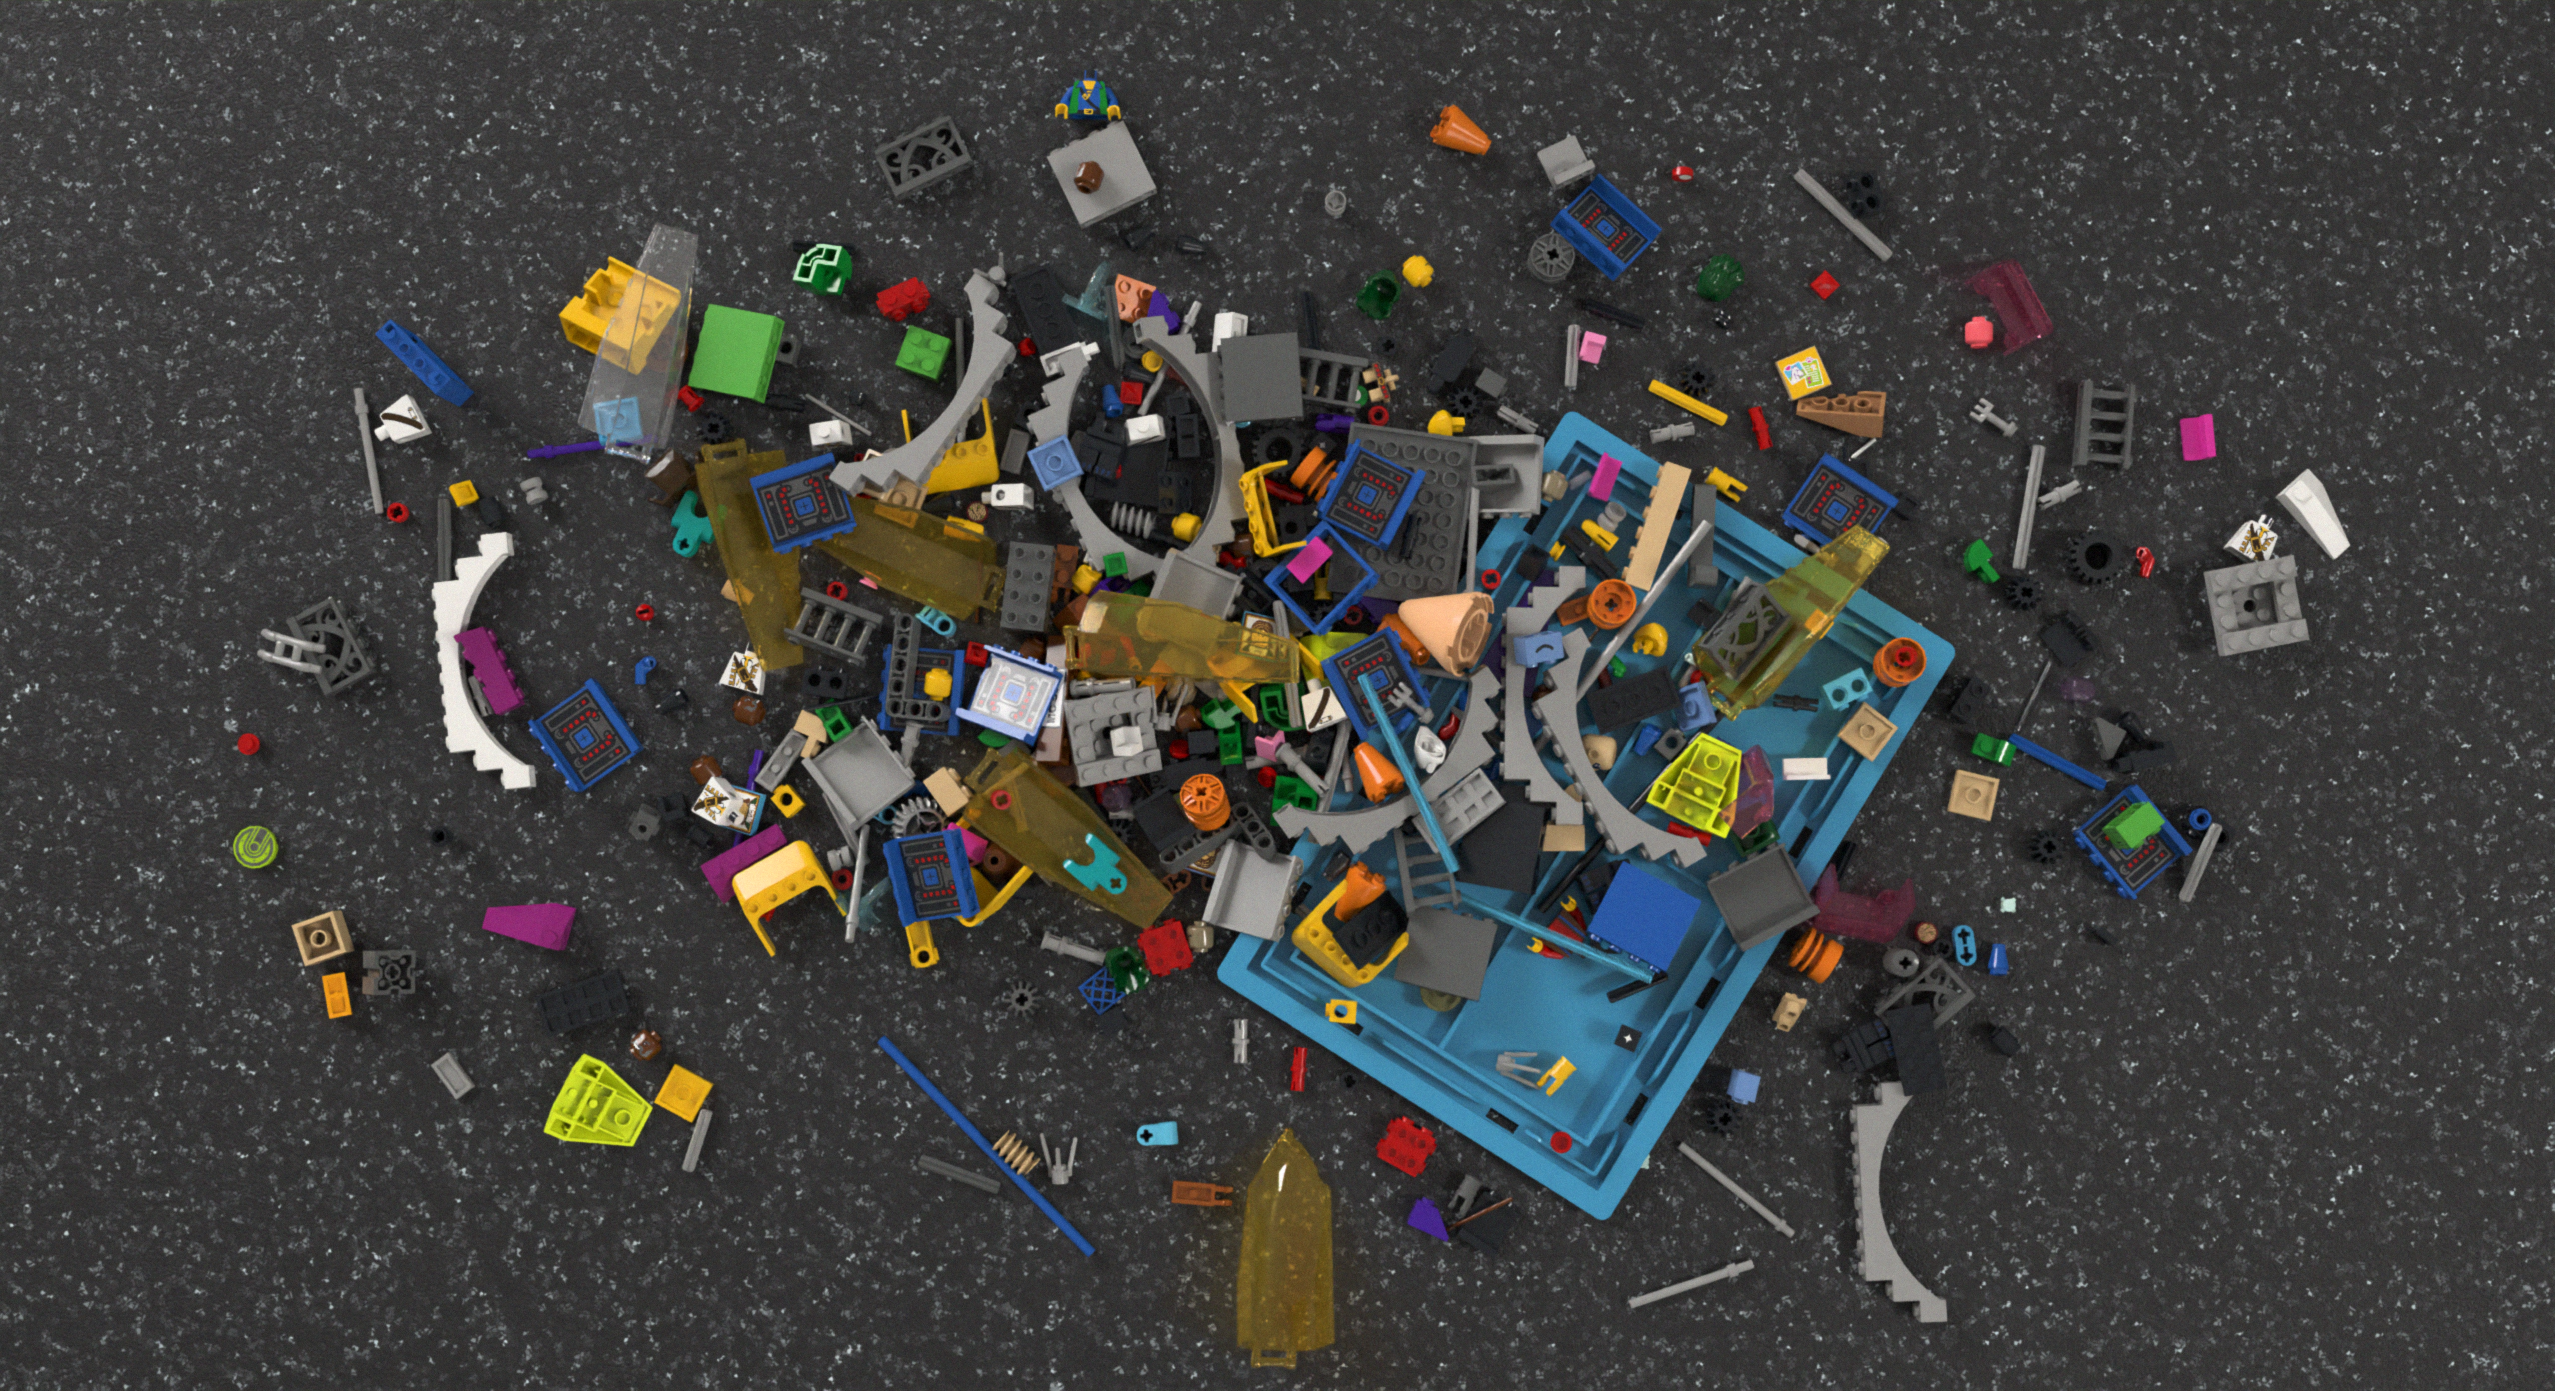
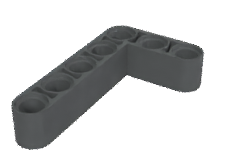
M1693 485L1690 537L1703 520L1710 523L1712 527L1688 557L1687 588L1709 590L1717 585L1718 567L1712 566L1716 485Z
M901 613L895 621L885 705L886 712L892 717L945 722L951 716V709L947 704L913 699L921 620L915 615ZM910 619L911 625L907 628L906 621ZM908 640V647L904 650L903 644ZM903 661H905V662H906V667H905V669L902 671V670H901V664H902ZM903 682V690L899 692V684ZM900 703L901 710L897 713L896 706ZM918 705H920L921 711L917 715L916 708ZM940 707L941 713L937 717L935 712L936 709Z
M1240 802L1231 807L1229 818L1222 826L1210 831L1195 829L1163 849L1160 853V860L1167 873L1176 874L1225 844L1227 838L1233 839L1241 833L1244 834L1262 859L1269 860L1273 858L1277 853V848L1272 835L1248 803Z

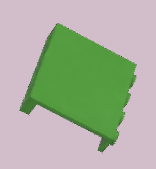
M709 304L704 315L703 328L699 334V344L694 354V363L689 374L688 386L699 391L705 389L764 403L785 321L776 316Z

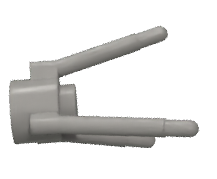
M1002 252L999 253V265L992 267L988 273H984L976 268L973 269L974 273L984 277L986 280L990 279L991 283L996 286L1001 285L1005 287L1007 284L1005 282L1006 274L1003 270Z
M1152 684L1150 686L1153 705L1151 723H1154L1155 730L1170 732L1171 726H1175L1176 717L1186 695L1188 685H1184L1173 715L1170 718L1171 714L1166 713L1168 705L1167 694L1164 695L1162 712H1158L1157 716L1155 686Z
M1504 1051V1055L1498 1054L1495 1071H1500V1075L1508 1076L1537 1090L1542 1089L1537 1084L1511 1073L1514 1069L1540 1073V1069L1515 1064V1059L1511 1058L1537 1056V1052L1511 1053Z
M1041 1133L1040 1138L1048 1167V1177H1051L1052 1184L1069 1183L1068 1177L1072 1176L1077 1137L1073 1138L1067 1168L1065 1164H1061L1059 1148H1056V1165L1052 1167L1045 1137Z

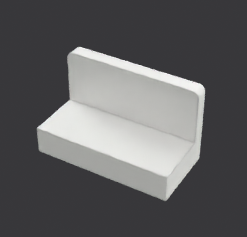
M1235 312L1216 314L1212 352H1217V345H1221L1220 338L1246 336L1248 316Z
M1827 758L1782 759L1783 781L1831 779V776L1827 775Z

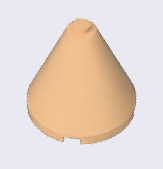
M1477 591L1406 600L1399 606L1398 614L1401 621L1448 673L1455 676H1463L1465 672H1462V670L1465 668L1472 669L1486 646L1492 624L1487 622L1488 613H1494V604L1489 595Z

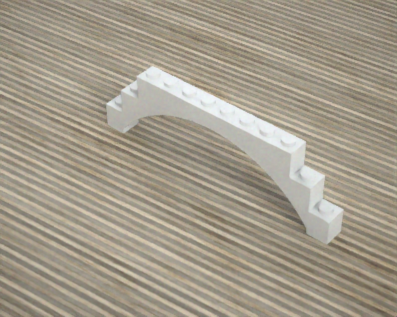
M507 532L481 535V541H479V551L483 556L457 559L458 565L455 566V572L459 580L434 583V588L432 589V598L436 602L434 619L438 623L436 640L440 645L438 661L442 666L440 683L444 687L442 704L446 708L444 725L448 729L446 746L451 753L475 751L476 754L473 756L474 766L477 767V771L503 769L501 783L505 786V789L536 787L535 767L533 765H526L507 751L491 734L481 719L468 686L465 657L462 653L465 648L461 641L457 643L453 637L456 634L467 631L472 610L485 583L508 556H514L512 534Z

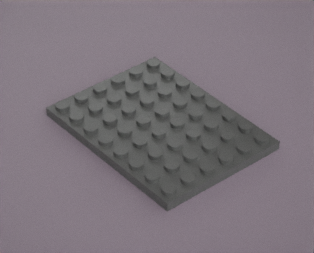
M1351 422L1348 446L1350 443L1354 445L1358 438L1361 440L1360 447L1415 474L1418 469L1426 472L1425 478L1387 551L1338 527L1335 528L1380 575L1377 579L1378 583L1372 589H1367L1362 596L1405 602L1410 599L1456 594L1472 486L1470 467L1475 465L1478 440ZM1409 514L1422 517L1418 532L1419 540L1416 541L1411 560L1399 557L1403 542L1402 534L1403 532L1405 533ZM1334 539L1326 591L1349 594L1368 573Z

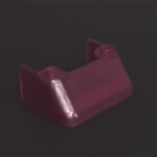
M2014 258L1994 264L1964 281L1966 285L1974 283V289L1978 294L1989 296L2008 332L2005 334L2004 344L2008 350L2003 352L2004 356L2017 352L2053 333V325L2022 267Z
M1758 744L1741 755L1737 798L1718 813L1741 839L1759 824L1768 821L1774 814V774L1765 750Z
M1830 864L1817 886L1814 905H1817L1821 913L1812 917L1813 928L1820 932L1879 943L1889 942L1894 939L1916 907L1912 879L1907 878L1899 891L1886 889L1879 893L1877 898L1839 892L1840 886L1837 881L1835 864Z

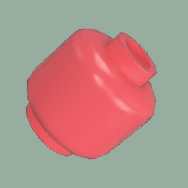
M1973 317L1972 321L1965 325V342L1970 345V348H1987L1988 344L1993 341V324L1985 321V317Z

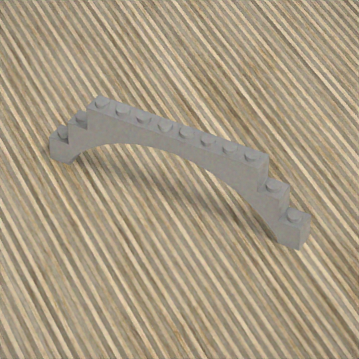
M974 273L963 289L967 298L970 299L972 306L974 342L967 373L961 387L947 409L922 434L892 452L860 462L845 464L840 461L829 476V480L833 485L850 496L855 497L857 493L864 489L866 481L886 493L895 487L899 476L919 489L929 481L931 472L941 464L947 449L949 450L953 447L957 435L965 430L969 418L977 413L981 401L989 396L993 384L1001 379L1005 367L1015 359L1017 351L1014 345L999 336L1005 332L1008 321L1003 313L991 307V305L997 302L1000 294L995 284Z
M1164 315L1140 318L1133 323L1136 343L1145 345L1172 366L1192 391L1207 421L1215 458L1213 495L1200 531L1190 546L1181 552L1216 566V553L1212 547L1234 542L1235 530L1231 523L1249 519L1248 512L1244 508L1245 499L1243 491L1239 487V480L1244 474L1245 467L1240 457V443L1236 438V424L1231 423V426L1228 427L1226 420L1222 421L1221 408H1225V401L1220 398V387L1224 386L1223 379H1219L1218 366H1222V359L1218 358L1217 352L1195 354L1196 345L1194 340H1192L1191 334L1168 336V324L1165 322Z
M1080 346L1057 356L1059 363H1056L1060 375L1065 374V376L1042 386L1044 390L1041 393L1046 405L1050 404L1051 406L1027 416L1030 422L1026 423L1031 435L1036 434L1038 442H1035L1036 447L1064 434L1068 438L1072 402L1085 371L1090 370ZM1075 478L1055 487L1057 493L1062 492L1065 498L1061 501L1065 511H1070L1074 518L1070 520L1074 531L1079 530L1082 536L1079 542L1083 551L1088 550L1091 558H1088V562L1092 570L1097 569L1099 574L1106 571L1103 556L1124 551L1129 572L1123 574L1124 579L1129 578L1132 583L1155 572V576H1152L1154 583L1156 582L1164 559L1151 556L1134 548L1111 532L1089 507L1080 492Z
M1559 566L1558 572H1554V585H1558V587H1533L1532 593H1528V606H1532L1531 608L1507 607L1506 613H1502L1501 623L1502 626H1505V634L1501 636V647H1505V656H1501V669H1505V677H1501V690H1504V698L1500 699V711H1504V720H1500V733H1504V741H1500L1499 751L1500 754H1503V763L1499 764V776H1503V781L1529 782V785H1525V798H1529V804H1555V807H1551V820H1555V826H1581L1583 824V802H1576L1563 791L1548 773L1533 746L1524 713L1523 688L1526 668L1524 664L1516 663L1513 642L1514 637L1539 633L1551 615L1576 592L1584 591L1585 567Z
M1581 627L1563 636V662L1542 673L1545 685L1549 689L1551 688L1552 692L1531 703L1533 707L1532 712L1535 718L1541 721L1545 736L1552 741L1554 753L1563 761L1565 773L1573 779L1575 791L1584 799L1586 811L1595 819L1597 831L1603 834L1606 839L1605 845L1607 849L1616 856L1637 845L1638 854L1646 862L1654 861L1669 852L1672 864L1678 867V869L1686 868L1707 856L1697 836L1685 838L1664 832L1643 822L1630 813L1611 795L1593 770L1583 747L1576 715L1577 680L1586 649L1591 644Z
M1484 663L1466 676L1469 680V688L1464 715L1458 732L1446 751L1442 764L1439 763L1434 773H1428L1418 783L1420 784L1419 787H1422L1420 789H1423L1422 792L1424 791V797L1426 796L1425 799H1428L1429 804L1440 798L1439 794L1443 791H1450L1457 785V781L1463 777H1468L1478 766H1485L1493 760L1492 756L1495 755V752L1481 733L1491 731L1499 720L1484 699H1491L1499 693L1498 689L1502 686ZM1409 789L1391 800L1361 810L1348 812L1310 811L1294 807L1289 802L1272 815L1289 839L1300 836L1305 831L1304 828L1308 827L1323 847L1325 844L1329 846L1334 843L1340 834L1355 855L1365 852L1373 841L1382 840L1390 829H1396L1403 825L1404 819L1408 816L1417 815L1420 812V807H1418Z
M1901 1081L1877 1082V1087L1874 1088V1096L1878 1103L1852 1104L1853 1110H1850V1121L1854 1124V1132H1851L1852 1145H1855L1852 1163L1853 1166H1856L1853 1184L1857 1188L1858 1196L1855 1197L1854 1203L1855 1209L1858 1210L1859 1218H1856V1230L1860 1232V1240H1857V1251L1861 1253V1262H1858L1859 1275H1862V1278L1866 1281L1888 1280V1283H1885V1292L1889 1299L1894 1302L1915 1301L1912 1304L1913 1316L1921 1323L1946 1322V1299L1942 1296L1933 1295L1910 1273L1894 1249L1885 1227L1879 1197V1172L1882 1154L1895 1120L1913 1095L1904 1096Z

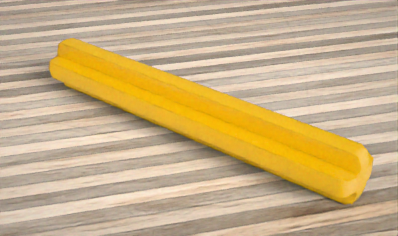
M1653 380L1648 390L1720 426H1723L1727 420V414L1657 380Z

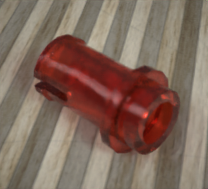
M1170 365L1166 376L1169 377L1168 379H1173L1188 388L1182 377Z
M1609 664L1605 666L1597 677L1600 689L1613 685L1607 668Z

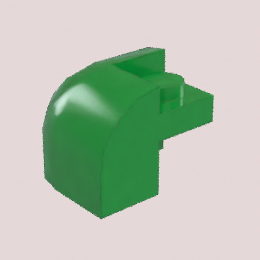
M816 244V247L810 249L806 254L802 253L793 281L803 289L817 295L826 296V294L841 296L845 280L851 279V257L842 246Z
M1304 680L1296 681L1303 725L1297 728L1291 727L1284 681L1269 684L1261 689L1260 699L1265 720L1273 727L1282 731L1307 729L1301 699L1302 696L1306 695Z
M1299 775L1298 778L1276 776L1270 825L1280 826L1272 814L1289 802L1294 807L1315 811L1318 794Z

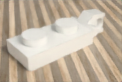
M1077 342L1040 356L1046 376L1049 378L1059 374L1056 363H1059L1057 356L1080 346L1088 362L1092 360L1090 356L1100 352L1098 344L1094 342L1086 346L1085 342Z

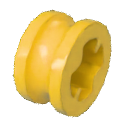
M1558 541L1555 542L1549 552L1554 562L1558 560L1566 547L1565 545L1560 546Z

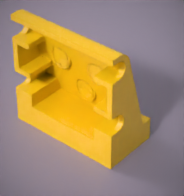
M609 256L608 269L605 271L599 268L583 286L585 290L583 298L580 299L575 296L559 314L567 341L637 376L646 365V356L677 308L681 295L679 290Z

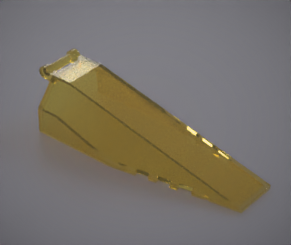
M743 438L716 445L703 444L701 452L705 462L695 464L698 486L720 555L761 670L765 672L803 663V645L795 646L788 643L783 632L785 628L794 630L800 616L801 595L799 594V582L801 581V574L799 573L798 562L800 560V545L791 547L792 551L780 555L779 552H774L749 478L786 467L784 449L747 454L746 443ZM738 451V456L717 460H714L713 457L714 453Z
M846 495L857 526L853 527L854 531L844 535L841 534V531L832 534L834 538L822 542L820 538L812 540L814 545L877 585L962 621L980 606L995 612L997 607L995 604L1006 581L1007 570L997 567L996 541L913 507ZM994 573L999 574L988 601L983 600Z
M1857 524L1832 542L1821 547L1818 553L1810 558L1808 556L1804 558L1801 564L1787 569L1784 575L1776 580L1773 578L1764 585L1768 588V592L1792 616V619L1741 682L1728 679L1715 662L1698 647V644L1707 635L1705 633L1692 645V653L1695 664L1709 683L1706 685L1711 704L1722 711L1728 720L1734 721L1743 710L1756 709L1764 703L1817 642L1890 550V546ZM1762 598L1759 600L1762 607L1767 605ZM1768 610L1764 613V616H1771L1768 623L1775 616L1773 610ZM1755 621L1750 623L1741 622L1738 626L1739 638L1737 644L1753 641ZM1720 648L1717 652L1723 658L1726 650ZM1733 652L1731 653L1729 658V664L1731 667H1733L1736 663L1732 661ZM1716 690L1735 705L1729 707L1712 693Z
M1099 590L1088 600L1080 625H1066L1062 628L1066 643L1067 659L1065 660V668L1081 669L1093 678L1106 680L1133 677L1135 681L1300 682L1299 642L1272 633H1266L1257 628L1250 629L1241 626V623L1236 621L1231 623L1222 620L1220 616H1210L1202 613V610L1177 602ZM1074 636H1078L1079 659L1075 658Z
M1018 746L1004 757L994 748L990 747L986 751L987 755L971 775H967L963 780L976 791L963 812V819L1032 871L1067 887L1072 892H1076L1086 897V899L1105 907V909L1117 913L1122 918L1147 930L1174 896L1080 797ZM993 760L997 761V766L980 785L977 779ZM996 790L1008 792L1012 800L1010 806L1004 810L995 808L990 802L991 794ZM1004 794L1001 797L997 796L996 800L999 801L997 805L1005 803ZM1088 833H1093L1121 857L1115 867L1123 872L1127 878V886L1122 893L1112 894L1100 884L1094 891H1091L1064 868L1062 863L1066 859H1072L1083 866H1088L1094 862V850L1086 843L1085 839ZM1113 878L1111 879L1113 881L1112 887L1122 886L1120 885V878H1117L1116 880Z

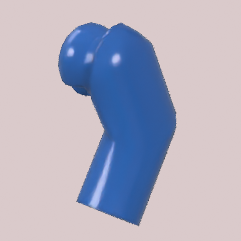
M646 656L636 664L635 684H646V673L652 670L657 663L654 657Z
M1407 711L1396 725L1389 722L1392 725L1391 728L1395 730L1393 733L1398 735L1406 730L1415 719V716Z
M1494 757L1490 768L1483 769V772L1490 781L1498 778L1499 764L1503 763V760Z
M914 780L917 785L903 794V797L907 798L914 793L923 797H929L931 792L923 781Z

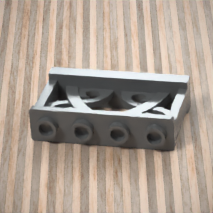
M950 115L939 116L934 120V123L921 125L915 129V132L902 134L896 138V141L890 144L883 143L874 151L898 201L974 165ZM943 129L951 132V139L946 145H943L946 139L945 134L942 138L937 137V133ZM955 141H957L963 154L959 157L949 149ZM917 146H925L938 151L932 158V170L927 172L920 165H909ZM897 153L898 158L893 160V162L901 164V167L894 168L887 164V157ZM942 154H944V156H942L940 159H944L945 163L942 165H938V158ZM916 169L920 171L919 176L914 178L912 176L914 171H911L909 173L908 171ZM890 172H900L901 185L896 186Z
M1750 581L1698 644V647L1715 662L1728 679L1741 682L1755 663L1761 659L1768 647L1774 643L1781 631L1788 626L1792 616L1768 592V588L1763 583ZM1761 598H1762V599L1766 602V604H1767V605L1764 606V607L1761 606V603H1760V601H1759ZM1768 610H1773L1775 616L1768 623L1771 616H1764V613ZM1755 621L1753 641L1737 644L1739 624L1741 622L1750 623ZM1720 648L1726 650L1723 658L1717 652ZM1732 652V661L1736 662L1733 667H1731L1729 664V658Z
M334 596L286 620L294 637L300 640L313 642L312 637L315 635L318 637L317 631L320 633V640L317 644L324 645L325 632H331L344 638L340 659L332 655H320L318 652L302 649L308 663L322 666L321 674L314 673L324 695L334 696L339 691L377 672L374 658L370 654L368 655L365 649L367 647L366 642L361 636H358L355 630L357 628L356 623L351 617H348L345 611L347 610L346 604L342 599ZM326 609H333L336 613V619L332 621L330 614H328L325 619L326 624H323V612ZM316 615L317 624L304 625L303 621ZM355 658H358L362 663V667L359 672L352 673L346 666L348 664L349 666L356 667L353 661ZM330 659L336 663V666L331 663V666L327 668L325 662ZM342 672L349 676L337 684L334 682Z
M1939 954L1936 956L1931 955L1924 961V967L1919 971L1916 970L1914 974L1907 976L1908 980L1904 984H1897L1891 990L1892 994L1886 999L1882 997L1875 1003L1874 1013L1889 1028L1885 1011L1890 1006L1896 1005L1898 1008L1911 1006L1914 992L1935 991L1933 1004L1936 1013L1932 1015L1935 1030H1937L1976 995ZM1940 968L1945 971L1946 979L1942 985L1938 984L1940 982L1939 974L1937 978L1930 977L1933 969ZM1925 977L1926 982L1918 983L1922 978ZM1951 977L1963 989L1960 993L1947 987ZM1942 993L1945 995H1943L1941 999L1947 1000V1003L1945 1005H1940L1938 1003V999ZM1904 995L1903 1002L1901 1000H1898L1901 996Z

